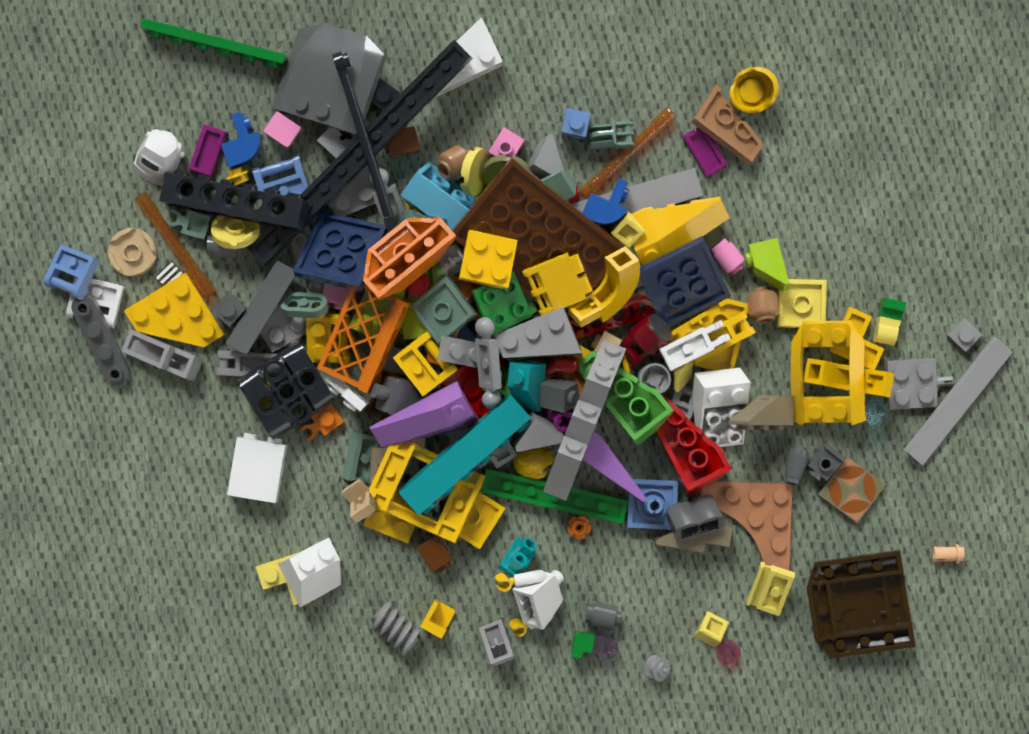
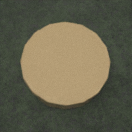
M127 228L119 231L112 237L108 249V258L110 264L117 272L126 276H139L145 274L153 267L157 259V248L154 240L148 233L140 229Z

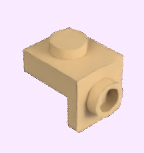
M358 479L342 490V496L350 503V517L356 523L362 519L369 518L376 510L375 499L369 492L368 486L361 479Z

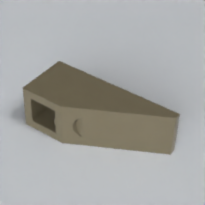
M760 395L729 420V424L739 425V430H753V428L754 430H784V425H794V396Z

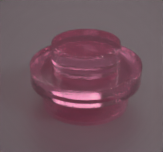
M724 640L717 646L716 655L722 663L729 665L738 661L741 650L736 642Z

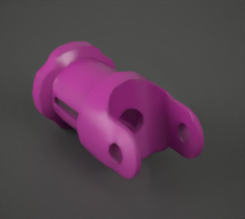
M542 407L544 415L554 423L558 431L566 432L573 414L568 411L562 413Z

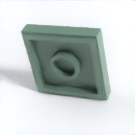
M449 276L442 278L410 305V308L438 345H440L441 336L451 337L478 315Z

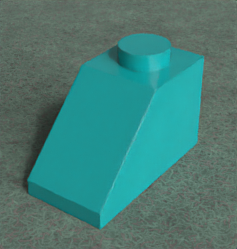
M530 359L510 362L507 387L523 408L537 412L541 411L540 383L545 381L546 363Z

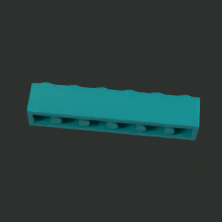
M509 393L502 399L500 406L489 410L399 488V494L418 515L422 512L428 513L436 506L435 501L439 497L443 496L445 498L455 489L454 484L460 479L462 481L468 479L473 474L472 469L479 463L480 465L485 464L492 457L491 452L497 447L499 449L505 447L511 441L509 437L514 432H522L530 424L528 420L531 417Z

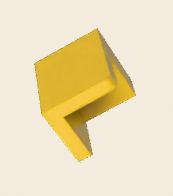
M435 599L420 627L442 639L455 614V610Z

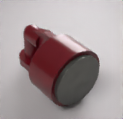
M648 314L629 329L619 346L626 348L624 354L630 360L629 365L634 367L649 354L655 356L660 352V348L672 343L673 335L671 329L661 317L655 314ZM637 343L643 350L638 353L632 347L634 344Z

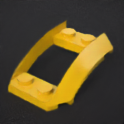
M852 320L803 321L791 341V396H794V422L802 426L804 423H851L852 426L866 421L864 381L865 339L859 334ZM804 347H850V396L804 397Z
M413 442L389 445L369 488V492L381 510L456 543L480 489H482L485 475L473 471V474L465 481L460 479L454 484L455 489L450 493L437 522L421 514L418 515L415 511L392 500L411 458L428 464L438 455Z

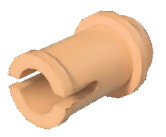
M958 544L955 547H933L934 562L955 561L956 564H959L960 561H964V547H959Z

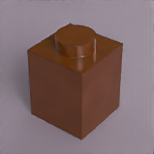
M415 126L403 128L384 147L386 154L391 153L393 159L420 153Z
M434 535L417 545L418 551L431 572L437 570L440 573L451 566L450 561L453 560V556L440 536Z

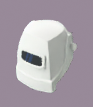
M158 129L147 132L146 138L136 154L133 169L146 181L162 187L166 172L174 174L181 158L185 155L181 151V143L178 142L171 132L159 131Z

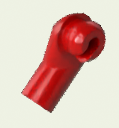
M558 356L546 364L545 376L550 377L556 372L574 373L579 368V361L575 357Z

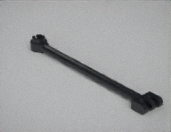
M341 51L332 54L333 61L341 80L381 206L386 229L389 233L398 224L391 209L349 76L348 67L352 66L348 53H342Z

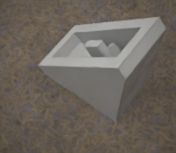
M553 134L547 135L539 141L528 163L531 173L541 179L559 170L564 172Z
M502 619L479 627L491 667L515 659V654Z

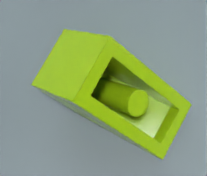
M778 239L749 244L748 251L744 256L747 267L752 268L753 275L782 292L788 291L789 279Z

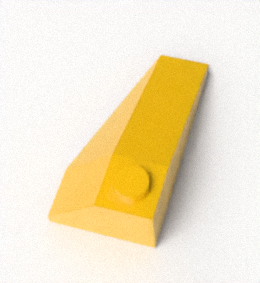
M720 197L694 200L689 204L675 206V203L667 204V207L657 209L652 207L643 208L632 213L633 217L645 230V233L633 244V247L641 264L645 265L704 236L730 217Z

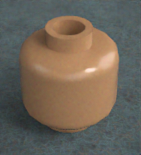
M454 145L441 153L437 163L439 174L444 179L451 181L461 179L463 161L469 150L462 146Z
M766 286L754 288L753 293L749 294L746 298L749 317L752 320H756L758 324L773 322L780 313L777 293L773 290H768Z

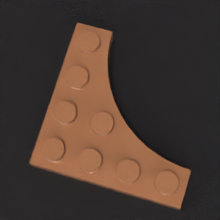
M715 481L710 486L694 493V499L699 496H713L719 510L733 517L748 531L758 547L762 562L765 563L764 565L770 567L773 565L789 571L793 485Z

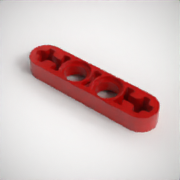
M641 294L629 298L627 303L621 308L625 310V313L619 319L611 317L595 326L587 324L586 328H581L571 316L569 320L571 324L575 325L574 333L576 338L579 339L642 320L648 314L653 313L654 306L646 295ZM641 303H644V310L640 311L638 308H640ZM628 306H631V311L633 314H630V311L627 308Z

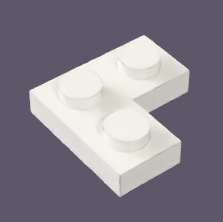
M331 375L325 378L329 383L327 385L329 390L337 396L341 393V396L345 398L343 403L353 412L357 410L364 411L368 406L369 402L344 381Z

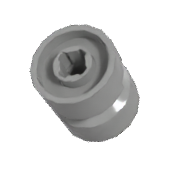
M658 363L643 366L637 376L641 382L654 388L660 394L668 389L671 382V375L668 369Z

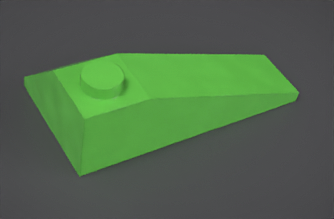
M592 351L579 362L580 365L577 370L585 381L597 356L595 351ZM618 368L604 405L635 445L638 446L654 434L674 410L657 390Z

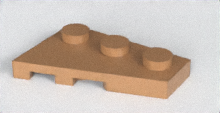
M716 84L691 122L744 163L750 165L762 148L763 143L748 123L742 121L734 111L736 108L732 105L731 101L727 102L720 93L722 89Z

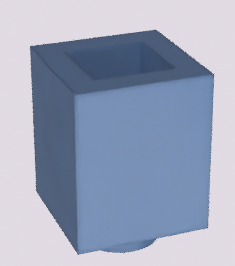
M567 108L561 135L585 140L591 113Z

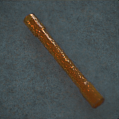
M666 107L632 141L635 143L634 147L624 148L598 174L591 177L579 189V192L586 199H589L591 193L596 194L636 153L676 119V115Z
M143 192L134 199L169 245L204 298L206 299L215 293L217 289L206 274L201 271L171 227L166 223V220L148 193Z

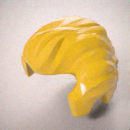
M543 447L516 452L517 456L513 458V465L520 476L541 479L547 474L545 468L553 463L555 455L551 449Z

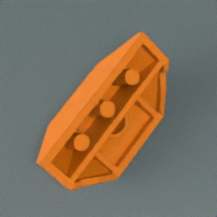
M440 217L433 219H405L368 249L363 282L379 300L402 292L440 261L455 240L456 235Z

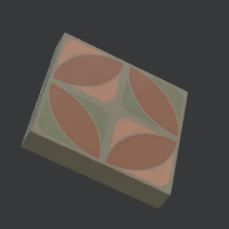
M846 455V460L836 469L818 492V495L851 520L858 523L886 484Z

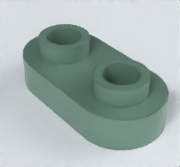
M292 292L286 294L280 300L282 312L287 317L319 318L324 316L329 310L326 297L320 293Z

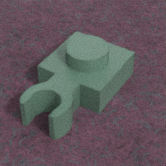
M176 210L169 211L177 215V221L174 223L166 221L168 225L173 227L181 225L183 226L182 234L206 240L212 221L211 216L187 210L185 217Z

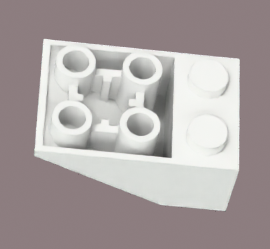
M741 368L694 373L692 396L695 425L719 447L744 444L745 430H739V425L729 424V420L744 409L749 401L751 382Z

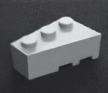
M563 307L494 335L501 354L506 360L583 355L566 310Z

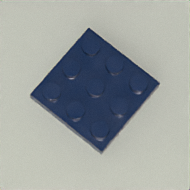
M321 211L293 269L295 277L362 292L365 285L363 276L368 249L388 234L386 225Z
M703 236L640 267L639 277L656 311L669 327L731 297Z

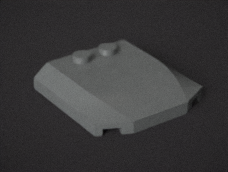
M325 23L299 28L271 109L358 136L332 54L342 51V53L347 52L352 66L348 67V72L364 121L387 55L368 36Z

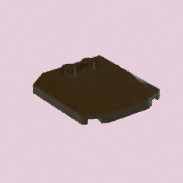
M900 549L814 562L807 584L814 637L824 648L830 659L916 647Z

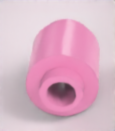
M726 238L710 250L713 253L712 257L726 274L731 272L734 275L744 267L742 262L745 258L731 241L728 242Z

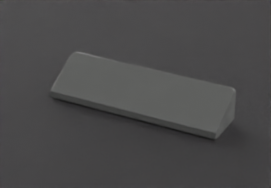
M278 260L276 261L228 338L227 345L245 356L248 355L279 305L280 300L295 279L291 267Z

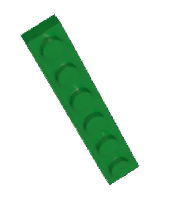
M142 18L140 28L146 32L148 37L160 39L161 36L168 37L170 42L178 45H184V42L194 44L193 48L207 51L208 48L216 49L219 55L231 57L232 54L241 56L240 60L249 63H255V60L263 61L264 66L278 69L279 66H286L287 56L283 53Z
M486 468L481 493L624 524L629 501L627 499L571 487L565 501L543 492L546 481Z

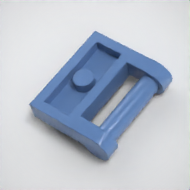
M299 154L291 156V159L263 168L259 166L252 168L258 191L265 192L266 188L280 191V195L289 196V193L300 195L308 187V182ZM295 168L296 174L264 183L263 177Z
M60 244L44 277V285L50 288H59L71 293L74 298L83 300L84 296L88 294L87 287L100 261ZM60 272L78 278L75 285L60 279Z

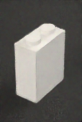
M244 433L243 437L239 436L236 440L227 495L277 503L288 444H282L283 439L280 438L272 440L271 437H268V440L264 441L258 440L259 435Z

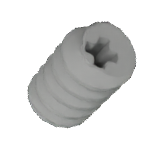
M387 602L370 620H374L372 629L381 626L382 629L379 635L382 636L388 633V643L395 639L394 648L397 649L403 646L404 648L401 653L403 656L421 638V636L418 637L420 629L415 628L411 631L413 623L409 621L403 624L405 615L396 618L398 609L395 608L389 611L391 603Z

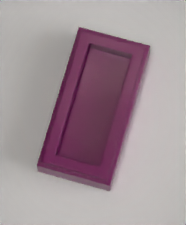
M204 124L188 170L212 178L222 151L221 144L225 142L228 132Z
M698 127L682 136L706 178L728 166L714 140Z

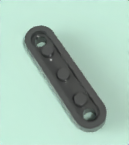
M90 294L84 296L83 300L75 298L71 305L72 312L105 379L112 385L123 384L130 376V368L98 302ZM80 304H85L87 311H82ZM117 370L120 376L115 377L112 371Z

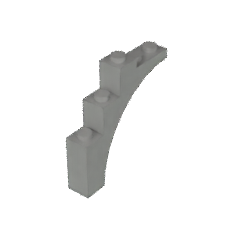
M605 340L602 341L543 492L565 501L567 500L626 348Z

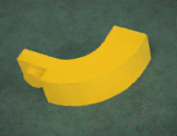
M626 246L605 257L606 273L601 284L592 293L587 295L585 300L567 307L568 314L581 328L598 318L602 323L615 315L633 294L640 276V262Z
M807 358L803 382L850 391L849 366ZM864 368L865 394L890 397L895 373Z

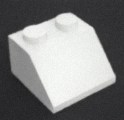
M329 538L317 542L278 563L300 607L341 585L340 558Z

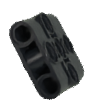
M299 341L273 358L265 360L260 366L236 380L272 440L298 424L306 422L311 416L335 402L332 393ZM280 357H282V359H283V361L285 362L286 366H287L288 369L290 370V372H291L290 374H289V372L287 371V369L285 368V366H284V364L282 363V361L280 360ZM270 364L278 365L279 372L276 376L270 377L267 374V368ZM259 370H260L262 376L264 377L265 381H266L267 384L269 385V387H267V386L265 385V383L263 382L262 378H261L260 375L258 374V371H259ZM306 371H310L312 374V380L309 384L301 382V375ZM289 384L292 388L291 394L288 397H282L280 395L281 387ZM303 395L306 396L314 410H311ZM268 397L271 400V406L267 410H261L259 408L260 400ZM298 405H302L304 407V414L299 418H295L293 416V409ZM281 408H283V410L285 411V413H286L287 416L289 417V419H290V421L292 422V424H289V422H288V420L286 419L285 415H284L283 412L281 411Z

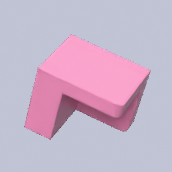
M277 111L263 132L285 147H289L297 134H301L303 129Z

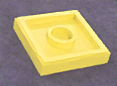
M789 279L788 291L782 292L777 289L780 313L777 315L776 328H799L803 321H826L827 280Z

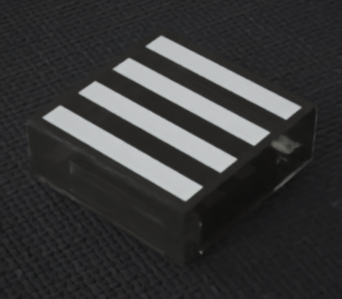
M171 260L154 278L162 286H165L184 274V272Z

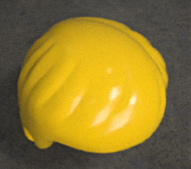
M750 67L740 71L735 76L734 83L729 90V98L736 109L745 113H758L775 103L779 95V84L776 76L770 70L762 67Z

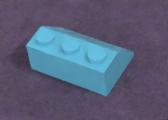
M430 162L414 174L401 194L408 205L413 208H419L425 213L426 218L440 217L451 230L473 205L476 196L463 193L461 185L456 181L444 179L439 174L437 167Z

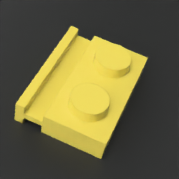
M761 562L746 605L749 606L751 604L757 606L756 609L780 616L795 573L773 565L770 567Z

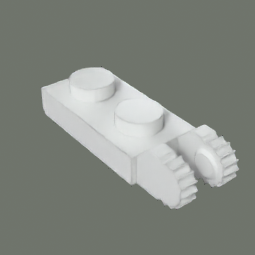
M722 320L706 328L702 327L660 348L659 350L669 371L714 350V347L731 339L729 334H724L712 342L709 339L707 333L720 329L724 325Z

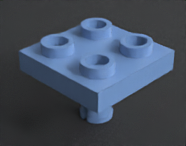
M633 479L646 499L642 502L628 492L627 528L671 530L667 521V508L677 503L678 481Z

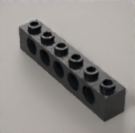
M175 170V174L167 172L165 174L159 201L166 205L304 233L310 204L303 200L304 196L289 193V196L280 195V191L266 188L265 192L258 191V187L250 184H243V187L234 186L235 182L221 179L220 183L213 182L211 177L198 175L197 178L189 177V173ZM193 186L192 194L187 196V189ZM216 190L215 198L209 201L210 193ZM235 195H239V201L232 205V198ZM262 199L261 207L255 210V202ZM281 204H285L284 212L277 214V208Z

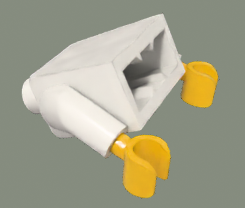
M535 570L515 574L513 578H508L503 573L495 576V580L502 583L496 585L502 592L509 591L512 585H515L512 590L522 621L519 618H514L509 622L513 633L518 637H522L528 628L530 630L534 628L543 630L552 620L553 615L562 603L563 597L559 585L564 580L563 575L557 570H553L551 573Z

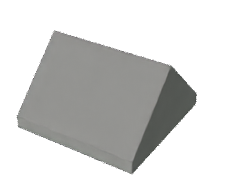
M533 410L528 412L531 417L528 420L530 424L522 432L518 433L516 431L513 433L516 452L560 444L564 438L563 432L558 431L554 423L543 413Z

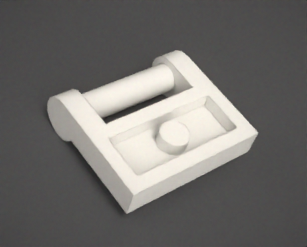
M75 277V279H74V283H73L74 285H75V283H76V281H77V279H78V278H76V277ZM91 278L87 287L88 294L96 299L98 305L110 308L109 314L103 315L109 327L114 329L125 286ZM71 294L66 317L74 319L75 316L71 305L75 298Z

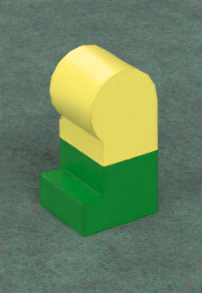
M890 298L880 299L874 342L891 346L895 345L906 302Z

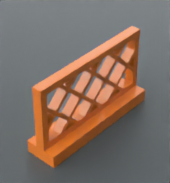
M365 284L364 289L367 290L370 300L358 304L355 296L356 290L350 289L317 369L349 383L367 394L370 393L372 385L379 380L411 302L393 295L388 296L386 299L392 301L389 310L380 314L376 304L378 298H374L372 291ZM372 303L376 316L364 320L360 307ZM356 309L360 322L349 326L346 315L348 311ZM378 319L381 329L378 334L370 336L366 323ZM362 325L366 339L355 343L350 329ZM346 331L351 345L340 349L336 339L338 334ZM368 341L371 348L370 355L361 359L357 345ZM353 348L357 361L346 365L341 352ZM337 354L341 367L335 370L326 367L329 356ZM359 364L362 372L359 381L350 377L348 367Z

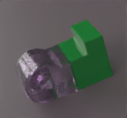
M574 630L571 656L582 658V653L587 652L599 654L604 659H611L617 655L618 645L611 636Z

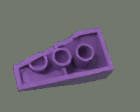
M455 382L372 425L370 430L380 446L385 447L455 432L479 419L458 382Z
M595 426L582 460L644 502L646 497L602 437L595 432L597 430Z

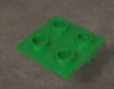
M514 271L511 272L509 288L507 290L487 285L471 290L481 316L490 318L495 325L491 339L495 338V334L507 328H513L517 326V323L532 316Z

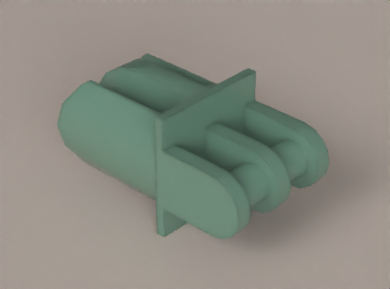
M613 120V124L588 126V130L591 132L589 134V141H591L589 149L616 148V151H618V149L634 147L635 143L632 142L634 132L631 129L634 126V122H615ZM624 128V132H617V129ZM625 138V142H618V139Z

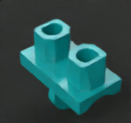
M518 536L497 568L504 571L506 575H510L511 578L515 574L524 573L537 552L535 550L537 543L527 536L523 540Z

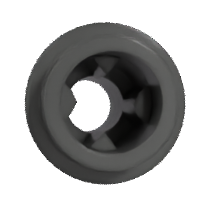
M790 448L789 453H786L785 483L795 486L799 485V481L810 460L808 452Z

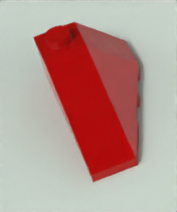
M663 395L662 397L674 412L655 433L677 479L688 497L710 486L731 471L732 468L721 448L710 440L698 426L691 422L669 398Z

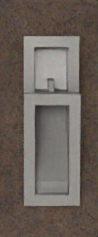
M130 329L121 352L191 381H195L203 358L133 329Z

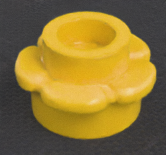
M241 166L229 170V176L226 177V180L235 182V185L241 184L249 180L248 170H243Z

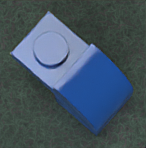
M241 112L231 115L239 138L221 144L230 169L242 167L254 161L262 147L261 134L258 131L250 134L249 131L253 130L251 121L248 116L244 117Z
M619 178L609 201L591 193L582 213L597 225L605 226L617 222L627 210V208L618 204L619 202L624 203L630 191L626 188L628 182Z

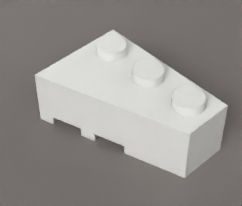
M482 17L456 41L473 59L437 94V97L503 66V61Z

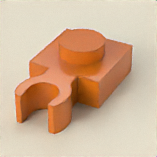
M330 404L311 416L314 423L303 426L300 432L306 428L311 429L312 436L306 439L310 441L315 438L318 431L321 430L325 436L345 421L333 404Z

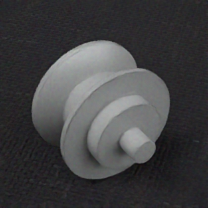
M658 655L650 656L645 664V675L659 682L665 680L670 672L669 660L664 657L660 658Z

